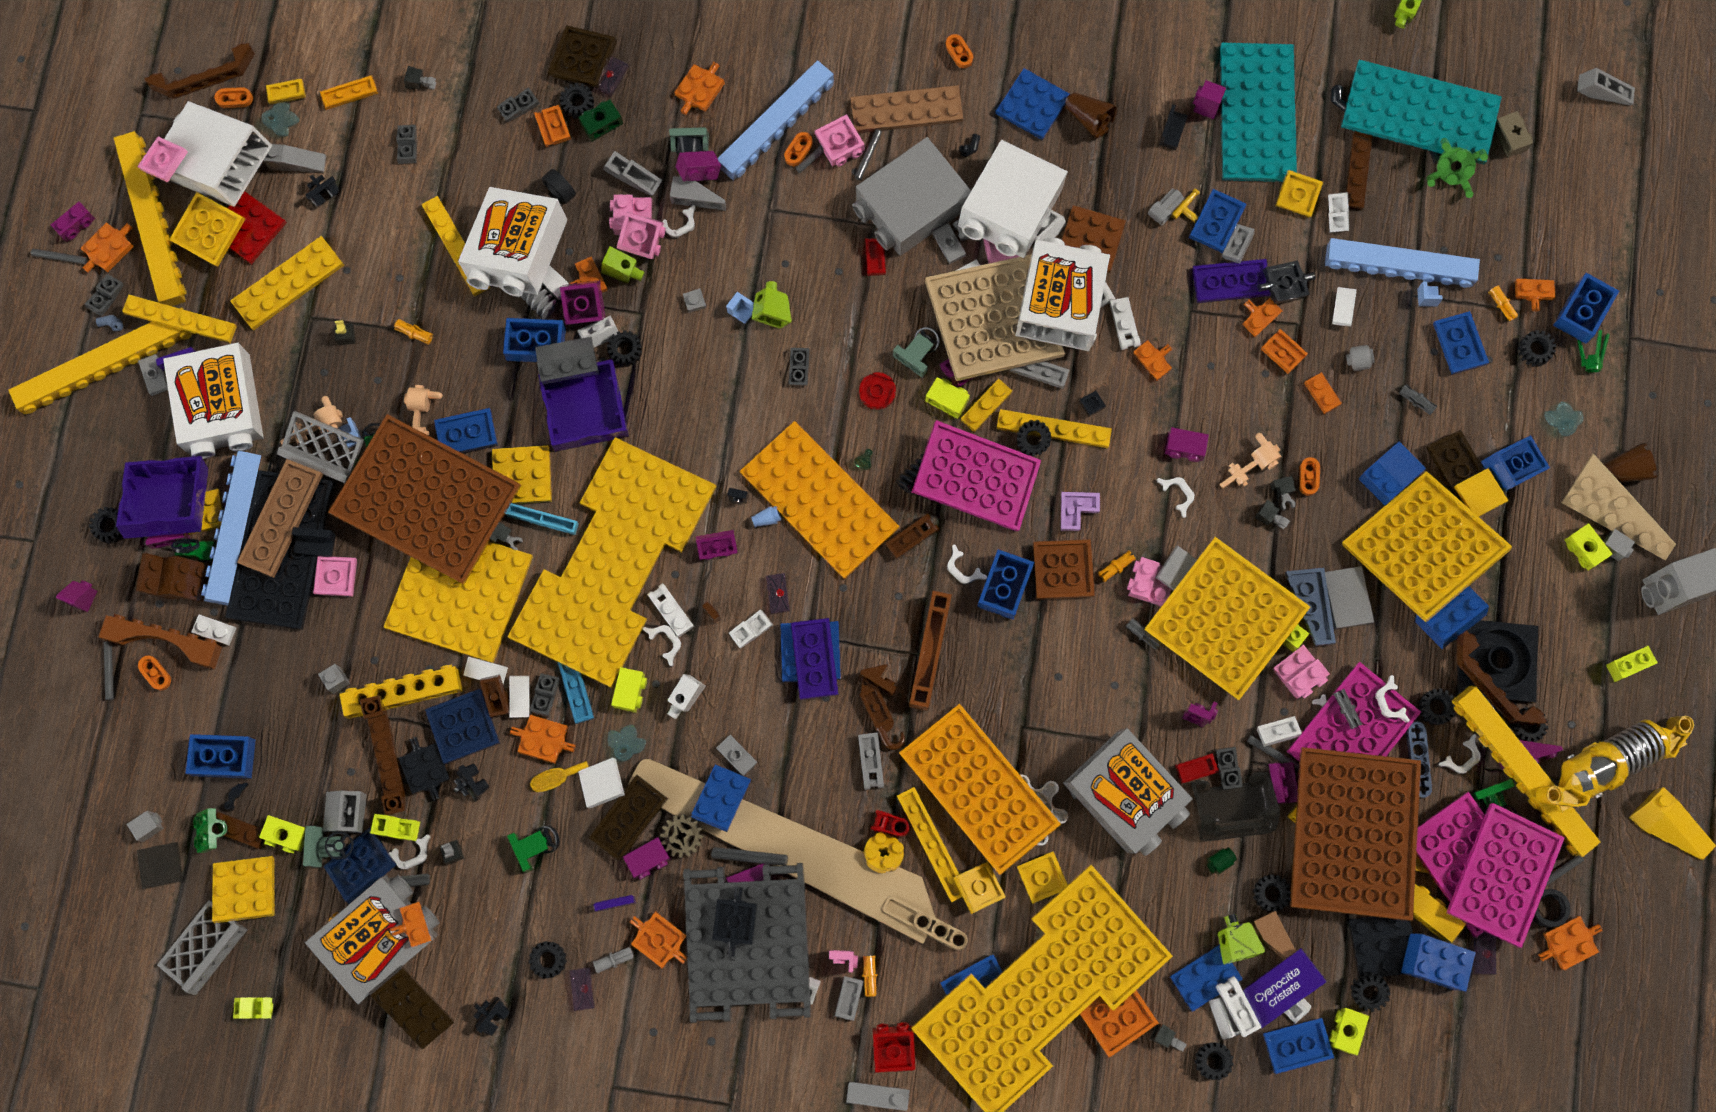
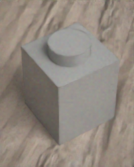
M1616 529L1609 532L1603 541L1612 552L1611 557L1617 561L1624 557L1627 559L1634 550L1631 547L1635 542Z
M336 664L318 674L327 690L333 694L350 684L341 667Z
M145 811L127 824L135 839L141 842H145L164 829L161 825V817L156 812Z

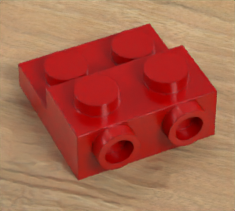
M900 1022L895 1027H889L888 1024L882 1023L878 1024L876 1028H872L875 1073L916 1070L914 1032L911 1029L912 1026H909L908 1023Z

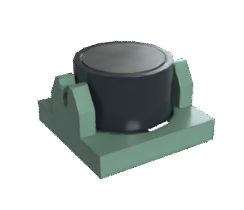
M705 127L669 129L671 151L676 152L677 155L681 152L709 151V133Z

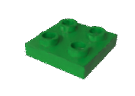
M216 808L203 810L194 817L193 825L197 835L194 838V847L197 848V853H206L216 849V839L222 837L227 832L226 823L216 819ZM213 825H216L218 827V834L213 833Z

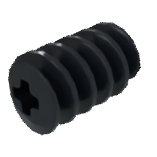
M924 454L920 455L921 459L917 458L915 460L916 464H911L910 469L905 470V475L901 474L899 476L900 480H895L898 486L906 493L915 495V493H912V489Z

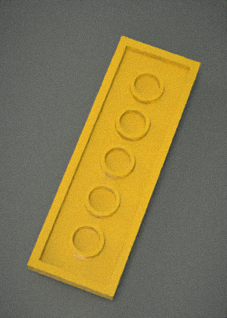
M320 236L230 301L254 331L338 271L344 264L324 238Z

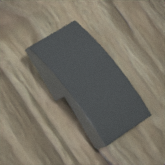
M528 87L515 98L510 96L498 105L497 108L508 122L527 113L540 103Z
M397 125L398 164L417 163L416 125Z
M107 274L96 286L97 291L85 303L86 308L102 317L118 296L123 283Z
M791 347L789 385H808L810 348Z
M540 674L535 688V696L529 710L530 714L549 718L560 680L559 677Z
M1236 747L1215 749L1222 789L1243 787Z

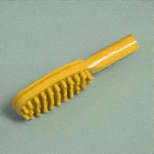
M585 761L567 769L554 768L544 771L531 780V788L535 792H544L556 788L564 783L568 776L588 768V762Z

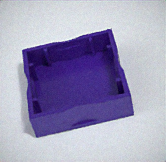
M612 359L597 362L599 374L544 385L541 382L540 374L538 375L542 398L547 409V424L551 445L555 452L614 440L615 437L618 439L629 437L616 368Z
M202 456L173 458L165 461L125 462L122 481L123 494L119 503L116 527L124 539L201 532L208 477V467Z

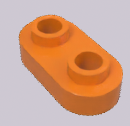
M950 35L946 39L948 53L959 68L965 69L970 67L973 63L971 50L960 35Z
M244 87L222 88L216 92L215 101L221 108L248 107L252 103L253 96Z
M798 133L786 149L784 158L788 165L798 166L811 149L813 142L809 133ZM801 142H806L807 144H806V145H801L800 143H801ZM792 156L797 157L795 160L791 159Z
M1308 457L1300 464L1299 490L1306 496H1312L1319 489L1320 464L1315 458ZM1306 466H1310L1312 471H1308ZM1309 484L1311 489H1307L1305 485Z
M144 656L139 660V671L154 689L162 691L170 686V675L155 657ZM152 663L153 667L148 670V665ZM164 678V682L159 684V680Z

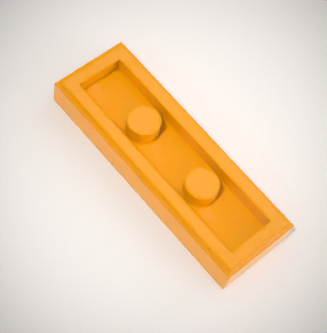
M372 75L320 91L326 110L378 94Z

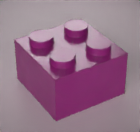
M600 280L565 284L560 287L566 325L600 321L605 318Z

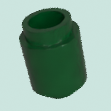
M1229 847L1222 848L1207 858L1208 863L1206 866L1212 874L1216 873L1219 875L1233 866L1237 858Z

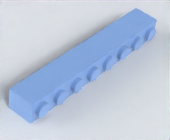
M817 60L717 158L721 164L720 169L733 181L737 177H741L745 173L746 168L758 160V156L762 152L765 153L769 150L772 142L779 140L788 127H792L796 119L800 115H804L808 111L809 106L821 98V94L825 90L831 89L834 84V74Z
M1331 238L1327 244L1325 266H1330L1332 269L1345 268L1352 272L1366 271L1368 274L1380 273L1388 277L1401 276L1408 280L1422 279L1424 282L1436 281L1444 285L1457 284L1464 288L1473 287L1478 281L1480 259L1334 238Z
M238 450L237 456H232L230 466L234 467L232 474H228L226 482L230 487L228 492L224 491L222 503H226L225 509L220 510L218 521H221L220 529L216 528L214 535L217 545L211 549L210 558H213L212 566L208 565L205 576L209 577L208 585H203L201 595L205 596L204 601L228 606L261 455Z

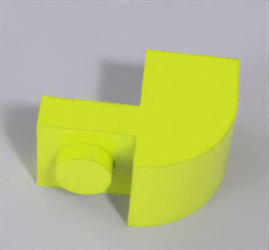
M374 814L370 834L400 840L417 841L420 821Z
M234 998L233 1019L271 1018L273 998Z

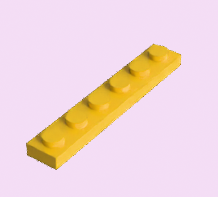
M436 196L421 205L466 281L467 276L458 263L465 242L439 197ZM466 281L474 297L486 291L474 288Z
M128 295L122 310L126 315L231 343L237 327L234 323L133 295Z
M1002 409L999 411L997 429L1018 433L1023 423L1029 422V420H1039V422H1043L1048 426L1051 432V439L1109 448L1112 428ZM1037 431L1028 433V435L1041 437V434Z
M915 787L897 795L951 903L962 898L954 880V877L960 874Z

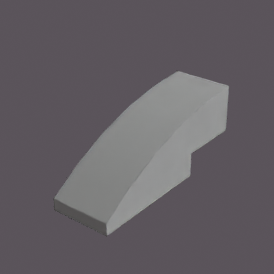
M616 151L613 152L603 170L624 183L653 196L662 182L660 178L633 160L629 161Z

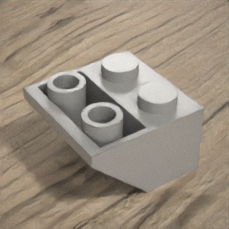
M360 791L327 792L323 832L363 833L367 794Z

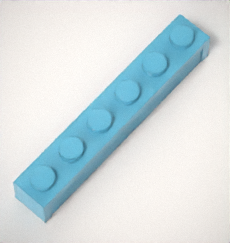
M512 503L505 513L507 517L573 535L576 534L579 525L575 520Z

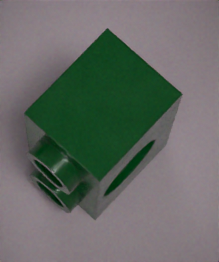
M610 99L600 102L597 107L583 112L579 117L581 126L592 142L623 125L622 117ZM599 117L604 118L602 121H597Z

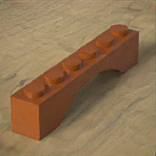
M932 592L909 703L911 708L925 711L929 709L952 594Z
M114 614L113 617L108 615L105 617L99 634V638L124 646L142 639L165 640L178 646L194 664L211 669L216 668L222 647L216 644V640L205 638V641L199 640V636L187 633L186 636L180 635V631L171 628L168 631L161 630L162 626L152 623L150 626L143 625V621L137 619L127 621L125 620L126 617Z

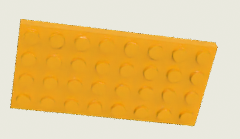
M795 421L740 470V474L773 507L777 506V510L782 517L844 580L900 528Z
M960 704L899 752L901 757L999 875L1003 874L1061 825Z

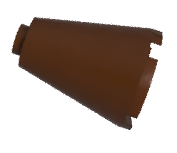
M1080 93L1069 94L1065 100L1066 109L1096 138L1102 137L1109 130L1107 127L1109 122L1113 123L1117 115V107L1112 103Z
M1645 442L1603 464L1619 482L1653 480L1657 478V475H1653V471L1657 470L1651 450L1645 449L1644 446H1647Z

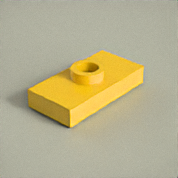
M302 79L266 85L267 98L270 105L306 98Z

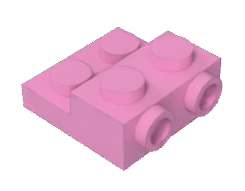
M847 114L815 130V135L832 167L835 165L840 167L847 162L846 159L852 156L855 159L863 154L862 151H864L865 144Z
M614 195V200H610V211H613V217L609 219L610 228H613L614 234L620 235L626 212L652 219V198Z
M626 212L617 249L654 259L661 250V245H658L659 240L664 238L666 228L663 227L664 222Z
M1141 557L1139 561L1136 560L1133 567V572H1136L1134 579L1130 578L1127 589L1130 590L1128 596L1162 607L1171 592L1168 586L1156 578L1163 566L1159 565V562Z
M1304 645L1273 668V671L1296 699L1301 696L1305 699L1313 693L1311 688L1315 685H1318V687L1322 686L1328 681L1326 677L1330 675L1318 659L1316 660Z

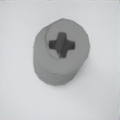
M542 285L538 295L523 292L521 298L542 319L548 318L554 312L558 301L556 299L551 301L553 296L551 294L546 296L548 291L546 289L541 291Z

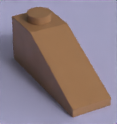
M1276 911L1251 922L1259 940L1284 960L1296 952Z

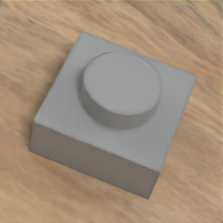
M701 289L683 294L688 313L706 308Z

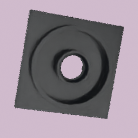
M1480 620L1469 628L1467 632L1472 633L1480 645L1469 656L1479 663V668L1483 672L1491 676L1495 686L1505 692L1506 698L1509 701L1536 703L1538 626ZM1501 650L1507 654L1509 660L1505 668H1498L1493 665L1491 655L1494 651ZM1457 664L1456 695L1458 696L1469 686H1477Z

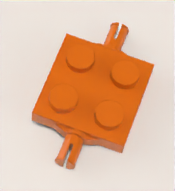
M713 62L708 70L702 69L695 64L691 67L674 92L676 97L685 102L680 110L682 114L687 115L691 107L707 111L725 84L722 78L715 75V72L720 67L718 63Z
M106 222L80 248L90 259L82 268L89 273L96 265L102 267L108 273L134 247L125 236L133 228L126 223L118 230Z
M530 715L524 729L512 726L510 734L521 737L518 753L556 764L558 755L562 750L574 753L576 745L565 742L567 725Z
M657 912L645 923L636 916L632 918L636 922L631 920L630 923L639 930L631 945L662 969L674 957L682 964L686 962L685 960L688 957L679 950L687 935Z
M1577 915L1567 920L1564 924L1543 933L1548 944V950L1538 955L1541 957V961L1553 957L1557 960L1561 970H1566L1599 953L1593 941V936L1603 930L1599 924L1588 929L1581 916Z

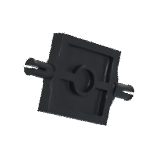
M1298 260L1265 267L1263 273L1266 283L1258 284L1257 289L1259 292L1269 290L1274 304L1297 300L1310 295L1307 281L1315 280L1316 275L1314 272L1304 274Z
M417 737L411 738L409 741L413 751L399 757L410 790L413 795L422 791H429L432 801L439 800L440 797L436 788L440 784L449 781L450 778L443 764L437 744L434 743L427 747H420Z
M735 887L734 899H717L712 940L723 941L728 944L726 955L728 957H735L736 945H753L758 904L742 900V887Z

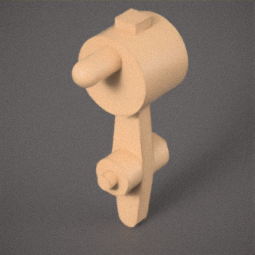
M415 385V388L409 387L404 396V404L407 406L408 411H414L413 425L411 427L429 436V431H426V427H420L421 412H428L431 399H441L443 396L441 392L430 391V389H425L423 385Z
M323 396L321 400L324 407L314 412V419L338 429L343 425L341 410L336 409L327 396ZM296 422L298 430L305 428ZM316 425L311 427L313 432L319 429L322 433V430L319 426ZM308 430L300 432L304 443L307 442ZM296 435L291 436L289 444L296 441L297 445H300Z
M1257 433L1255 437L1261 447L1251 454L1254 461L1243 468L1239 464L1234 465L1231 463L1228 471L1232 476L1220 484L1222 489L1234 481L1239 486L1242 484L1244 487L1247 486L1249 478L1246 473L1256 466H1259L1261 470L1266 468L1270 470L1278 465V460L1282 457L1279 453L1280 448L1278 445H1273L1271 441L1268 442L1262 433Z

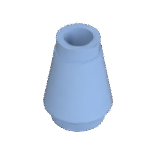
M770 506L752 516V521L755 527L772 525L781 521V516L777 506Z

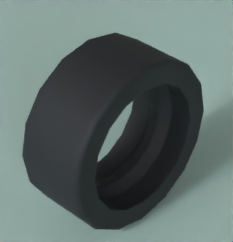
M551 169L542 177V181L547 189L563 204H567L576 195L570 183L555 169Z
M1545 889L1541 899L1548 896L1555 898L1560 904V915L1554 920L1544 919L1537 907L1533 921L1545 928L1558 927L1564 924L1570 916V902L1562 892L1555 889Z

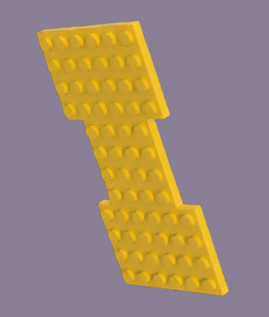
M615 437L580 501L582 506L596 513L561 577L545 569L543 570L507 637L612 688L619 675L620 667H623L647 621V618L631 611L664 546L667 545L681 553L684 551L717 486Z
M1091 864L1031 918L1043 931L1044 935L987 987L984 988L973 974L970 973L911 1027L915 1034L984 1112H1004L1053 1067L1040 1050L1100 996L1114 1011L1173 957Z

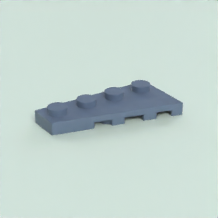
M1324 568L1286 571L1285 576L1293 594L1310 606L1303 619L1314 645L1335 644Z

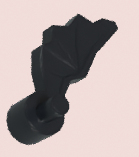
M238 783L236 787H232L228 794L229 801L224 804V808L227 811L234 810V801L241 796L242 792L249 785L248 783Z

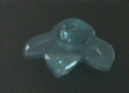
M286 102L277 103L271 110H267L262 114V123L266 127L272 128L273 132L279 136H288V127L297 124L300 119L295 113L289 111L290 104Z
M1564 401L1558 404L1556 411H1545L1544 413L1548 424L1557 427L1559 433L1563 436L1574 434L1577 426L1582 424L1584 419L1582 411H1573L1572 406Z
M632 724L625 726L620 733L610 730L608 734V745L614 749V756L620 761L629 760L633 754L640 753L645 748L646 740L637 738V730ZM621 749H627L625 753L620 752Z

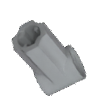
M1172 188L1160 202L1157 201L1150 208L1147 214L1161 226L1164 225L1172 215V212L1184 200L1182 193Z

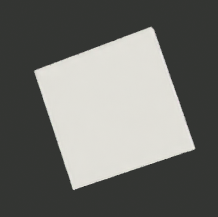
M610 758L578 771L587 808L591 809L625 795L615 758Z

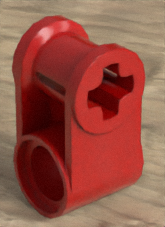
M876 810L875 813L877 815L874 825L870 828L871 830L899 838L908 835L910 827L905 819ZM898 823H903L906 825V830L898 833L895 830V826Z

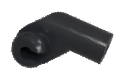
M1339 84L1334 85L1330 91V100L1344 112L1347 102L1342 99L1343 87Z

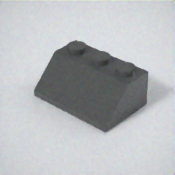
M592 336L535 347L540 379L543 385L599 374Z

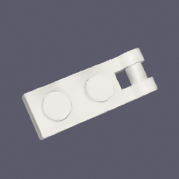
M1129 298L1111 300L1109 304L1121 350L1128 349L1130 346L1139 347L1141 345L1140 338L1137 333ZM1131 335L1132 339L1126 340L1125 336Z
M662 583L658 586L657 590L651 591L647 595L679 638L692 629L694 625ZM664 594L666 599L660 602L657 598Z
M1234 976L1229 978L1228 982L1216 985V989L1225 1002L1242 1037H1246L1262 1028ZM1233 988L1235 994L1229 996L1227 991Z

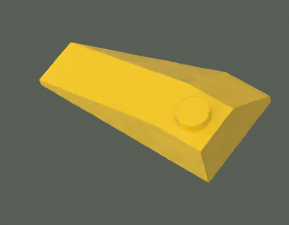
M1664 787L1655 789L1629 816L1644 832L1661 838L1662 841L1671 843L1700 860H1704L1716 847L1682 804Z

